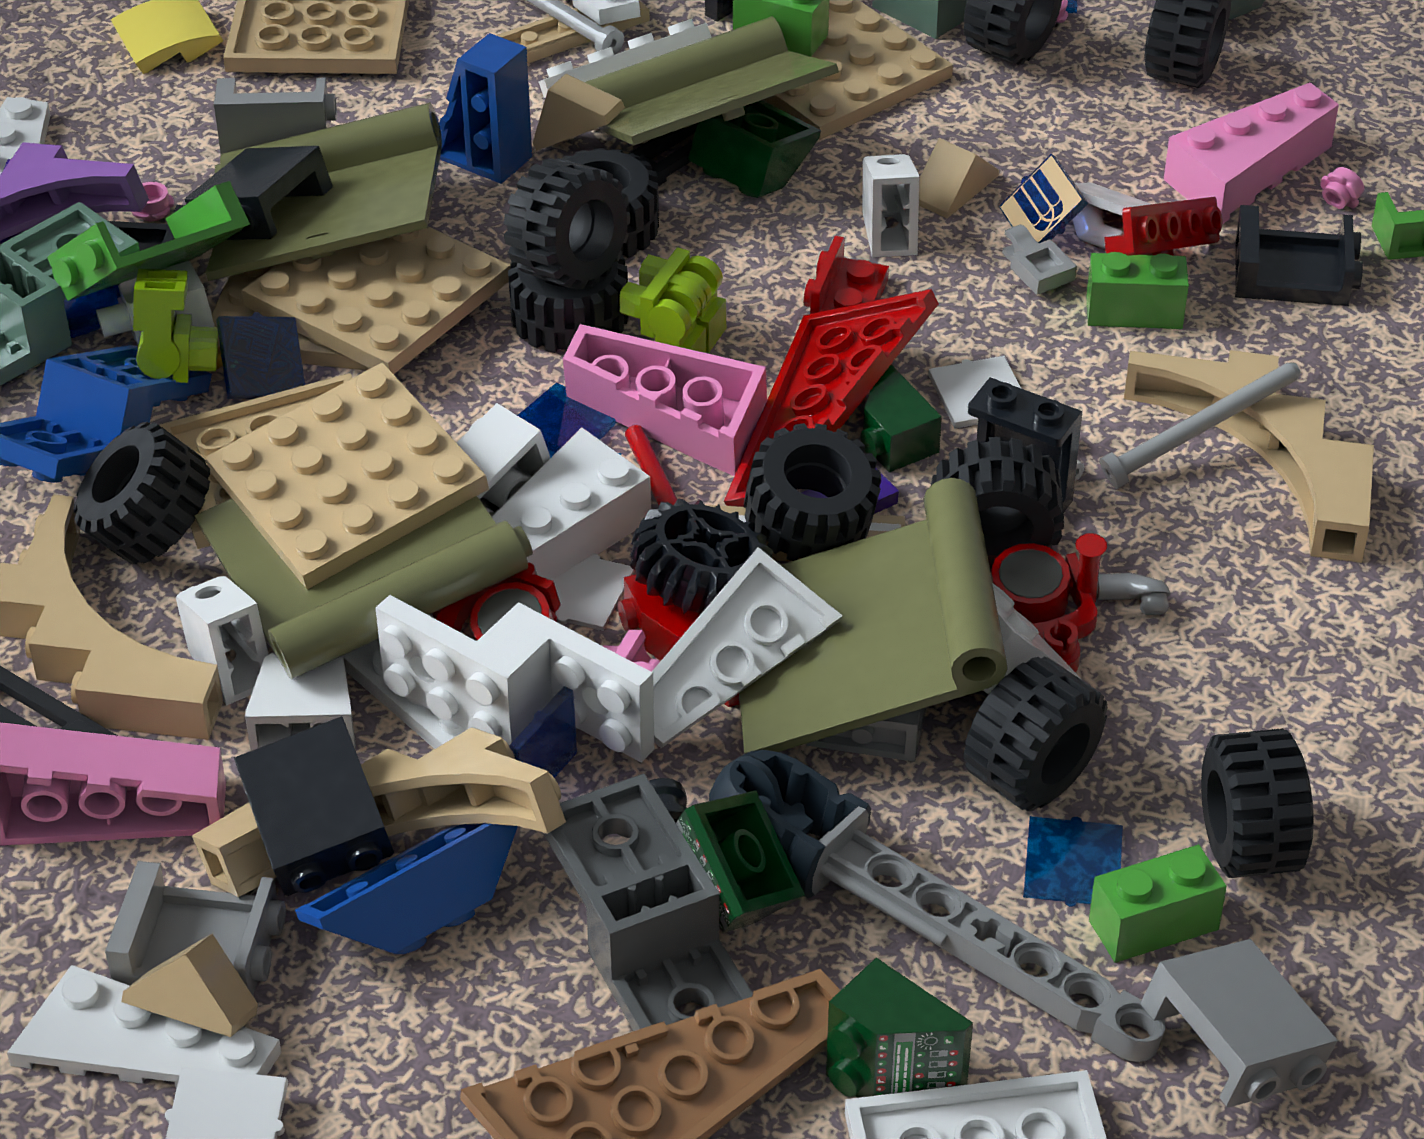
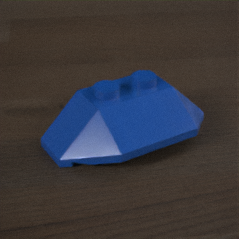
M486 823L451 825L320 898L297 908L295 912L299 921L393 954H406L415 951L427 942L426 936L442 927H453L470 920L475 915L474 909L492 900L518 826Z

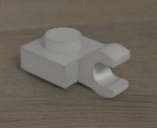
M1021 224L1005 230L1006 237L1011 240L1013 245L1003 248L1002 253L1011 262L1010 268L1036 295L1075 280L1077 265L1051 239L1038 243L1032 237L1029 230Z

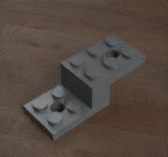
M645 773L561 802L560 806L566 823L548 834L544 832L543 834L586 906L588 953L632 1030L636 1031L663 1021L668 1025L692 1017L683 1015L676 1010L685 1003L694 1002L704 1007L717 1004L719 1008L752 997V991L719 939V892ZM610 834H618L622 837L630 838L627 842L618 845L602 841L605 836Z

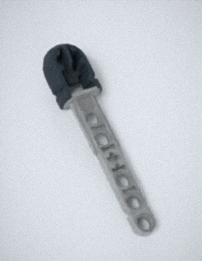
M769 750L750 751L727 764L718 775L709 793V801L757 791L805 894L804 897L810 898L815 896L825 885L833 881L1071 1028L1091 1033L1092 1041L1115 1055L1134 1062L1147 1061L1156 1055L1165 1031L1164 1019L1153 1021L1140 1005L1142 1000L1126 990L1119 994L1106 978L866 835L871 815V807L867 802L852 793L840 795L835 783L807 765L781 752ZM809 832L811 834L819 836L821 839L818 841L813 837L807 835V833ZM879 875L891 876L899 880L902 885L899 887H886L879 884L874 877ZM936 904L948 910L950 915L944 917L933 916L923 910L922 906ZM1025 963L1037 964L1043 967L1049 975L1043 977L1029 975L1021 969L1020 965ZM1076 993L1086 994L1094 998L1099 1006L1093 1008L1080 1006L1071 999L1070 995ZM1126 1024L1140 1026L1148 1032L1150 1037L1145 1039L1131 1037L1122 1030L1121 1026Z

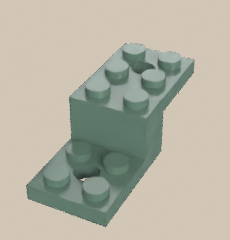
M81 202L0 244V386L72 345L64 305L66 297L61 286L54 279L52 267L47 256L94 224L104 221L120 257L140 251L136 240Z

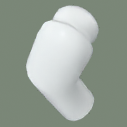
M1080 201L1073 208L1071 215L1076 234L1080 240L1105 249L1104 237L1124 234V231L1104 224L1101 208Z

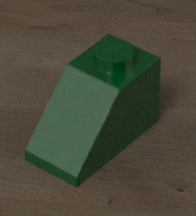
M891 364L870 390L864 407V425L860 434L861 442L865 445L864 451L866 454L872 453L889 473L935 455L940 451L942 416Z

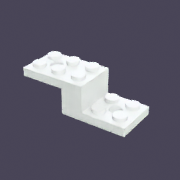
M391 595L376 607L384 685L388 686L395 694L402 697L406 696L430 709L438 718L450 720L466 730L473 727L502 737L512 749L513 754L552 715L558 717L567 726L578 728L597 738L611 750L623 752L641 763L655 749L653 672L518 602L479 640L475 641Z

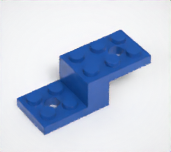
M134 345L46 359L36 416L0 423V465L27 468L32 470L34 478L51 483L62 482L63 477L71 475L85 476L96 457L115 437L121 435L132 426L136 427L142 422L150 423L153 407L160 406L161 401H186L188 396L208 392L212 373L190 370L188 383L176 382V380H173V374L162 379L151 378L139 369L136 361L138 347Z

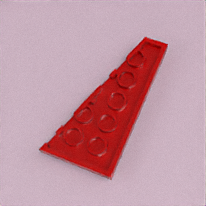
M932 289L803 316L724 499L726 506L744 507V498L755 452H759L760 444L767 437L774 438L775 431L785 428L791 432L795 424L803 423L806 424L807 428H815L816 424L827 425L826 430L836 432L837 429L843 426L939 305Z

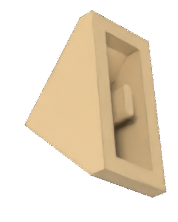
M565 74L547 91L533 139V145L537 151L605 126L625 106L621 99Z
M939 138L919 178V206L949 218L999 176V169L978 155Z
M213 933L148 971L123 991L121 1001L122 1003L228 1037H232L255 1017L258 1003Z

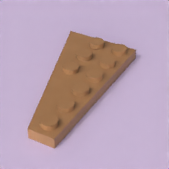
M821 969L755 990L752 997L719 1008L717 1004H713L696 1010L692 1017L668 1025L663 1021L576 1050L573 1057L541 1068H537L535 1064L514 1071V1076L487 1086H483L481 1082L461 1089L460 1100L493 1139H707L827 1046L829 1001L841 990Z

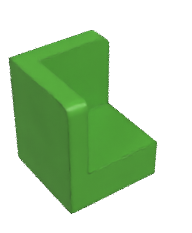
M1388 192L1378 193L1371 227L1387 259L1423 257L1424 210L1398 212Z

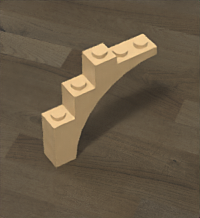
M1230 350L1228 362L1130 351L1124 399L1159 405L1192 416L1277 369L1279 356ZM1275 392L1215 426L1230 433L1259 453L1282 476L1298 500L1306 521L1309 534L1310 556L1362 563L1370 525L1374 445L1323 439L1326 400L1282 395Z
M53 494L45 514H40L37 517L33 540L28 549L22 550L18 564L0 563V636L26 639L25 653L27 658L32 659L36 679L72 684L71 699L74 704H78L79 712L104 728L209 740L223 703L218 665L176 657L143 645L112 627L87 604L72 580V559L81 533L80 527L76 525L74 520L76 516L74 513L73 496Z
M473 727L419 759L386 749L361 764L388 836L445 825L482 823L520 826L548 834L566 823L559 803L561 790L549 771L515 760L512 749L502 737ZM250 803L243 805L192 835L212 885L240 897L259 887L262 877H276Z

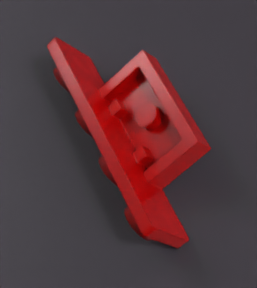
M1214 196L1123 208L1124 234L1104 237L1106 253L1120 252L1127 256L1157 254L1174 256V249L1218 243L1223 219L1222 213L1217 207V199Z

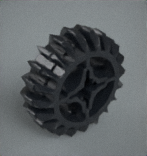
M678 499L674 505L668 502H661L658 509L648 510L646 516L641 520L639 528L635 529L631 541L633 547L630 553V567L636 571L635 581L647 585L648 595L661 596L664 606L676 605L682 608L683 615L688 610L698 612L701 615L758 547L771 558L773 550L766 545L767 536L755 532V523L741 521L739 519V512H725L721 510L719 504L716 507L706 506L700 499L695 504H689L684 499Z

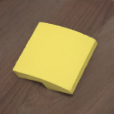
M150 0L111 19L135 64L143 74L153 70L179 52L188 63L223 42L222 37L199 0Z

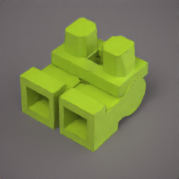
M679 247L674 250L668 259L648 254L641 263L639 285L627 282L620 291V313L640 319L641 335L655 338L656 342L709 353L727 328L726 299L717 297V290L723 280L722 272L718 265L704 256L690 257L689 250Z
M138 269L134 286L133 331L142 332L136 361L139 369L151 378L162 379L173 374V380H176V382L188 383L190 370L216 371L218 327L192 326V314H177L175 321V310L184 311L188 290V271Z

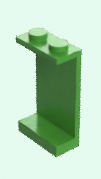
M227 181L213 186L165 218L175 238L174 240L120 257L104 221L94 224L47 256L52 267L54 279L61 286L67 301L135 279L138 269L161 270L199 257L250 225L231 182Z

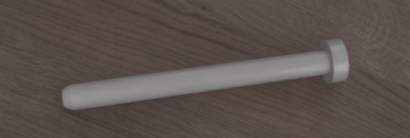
M526 0L593 41L596 51L612 47L615 55L621 50L624 43V34L614 26L609 25L603 28L559 0Z
M1286 363L1119 457L1112 452L1099 459L1106 478L1115 489L1129 483L1128 474L1296 381L1301 374L1296 363Z

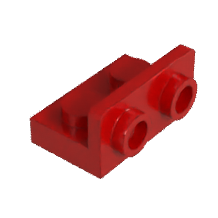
M835 236L829 250H822L819 255L816 279H809L806 284L803 300L804 306L810 307V314L880 300L889 279V266L871 263L867 260L844 258L845 237Z

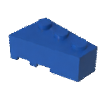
M489 33L457 59L446 97L449 101L446 114L440 118L439 122L442 135L440 160L502 184L532 158L527 47Z

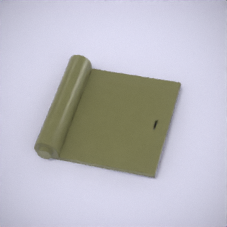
M771 16L586 81L585 83L621 99L625 106L609 124L597 129L627 143L636 145L721 114L724 121L735 119L745 115L743 106L839 73L837 63L788 51L781 28L776 19Z
M429 102L247 147L319 146L333 188L324 196L283 197L270 210L277 229V234L271 239L225 240L215 246L205 272L208 281L312 256V259H319L333 255L335 250L428 228L442 149L440 125L433 105ZM246 148L223 153L220 157V164L215 165V173Z
M942 479L932 484L924 495L926 520L781 565L843 616L834 626L739 693L744 754L758 750L775 752L787 750L988 689L997 685L1005 677L1008 670L976 493L971 484L962 479Z
M475 496L307 590L233 499H229L194 515L200 529L231 581L257 603L264 636L291 680L379 639L376 607L389 595L427 615H431L528 568L527 557L533 555L530 541L522 527L512 528L505 520L496 524L480 499Z

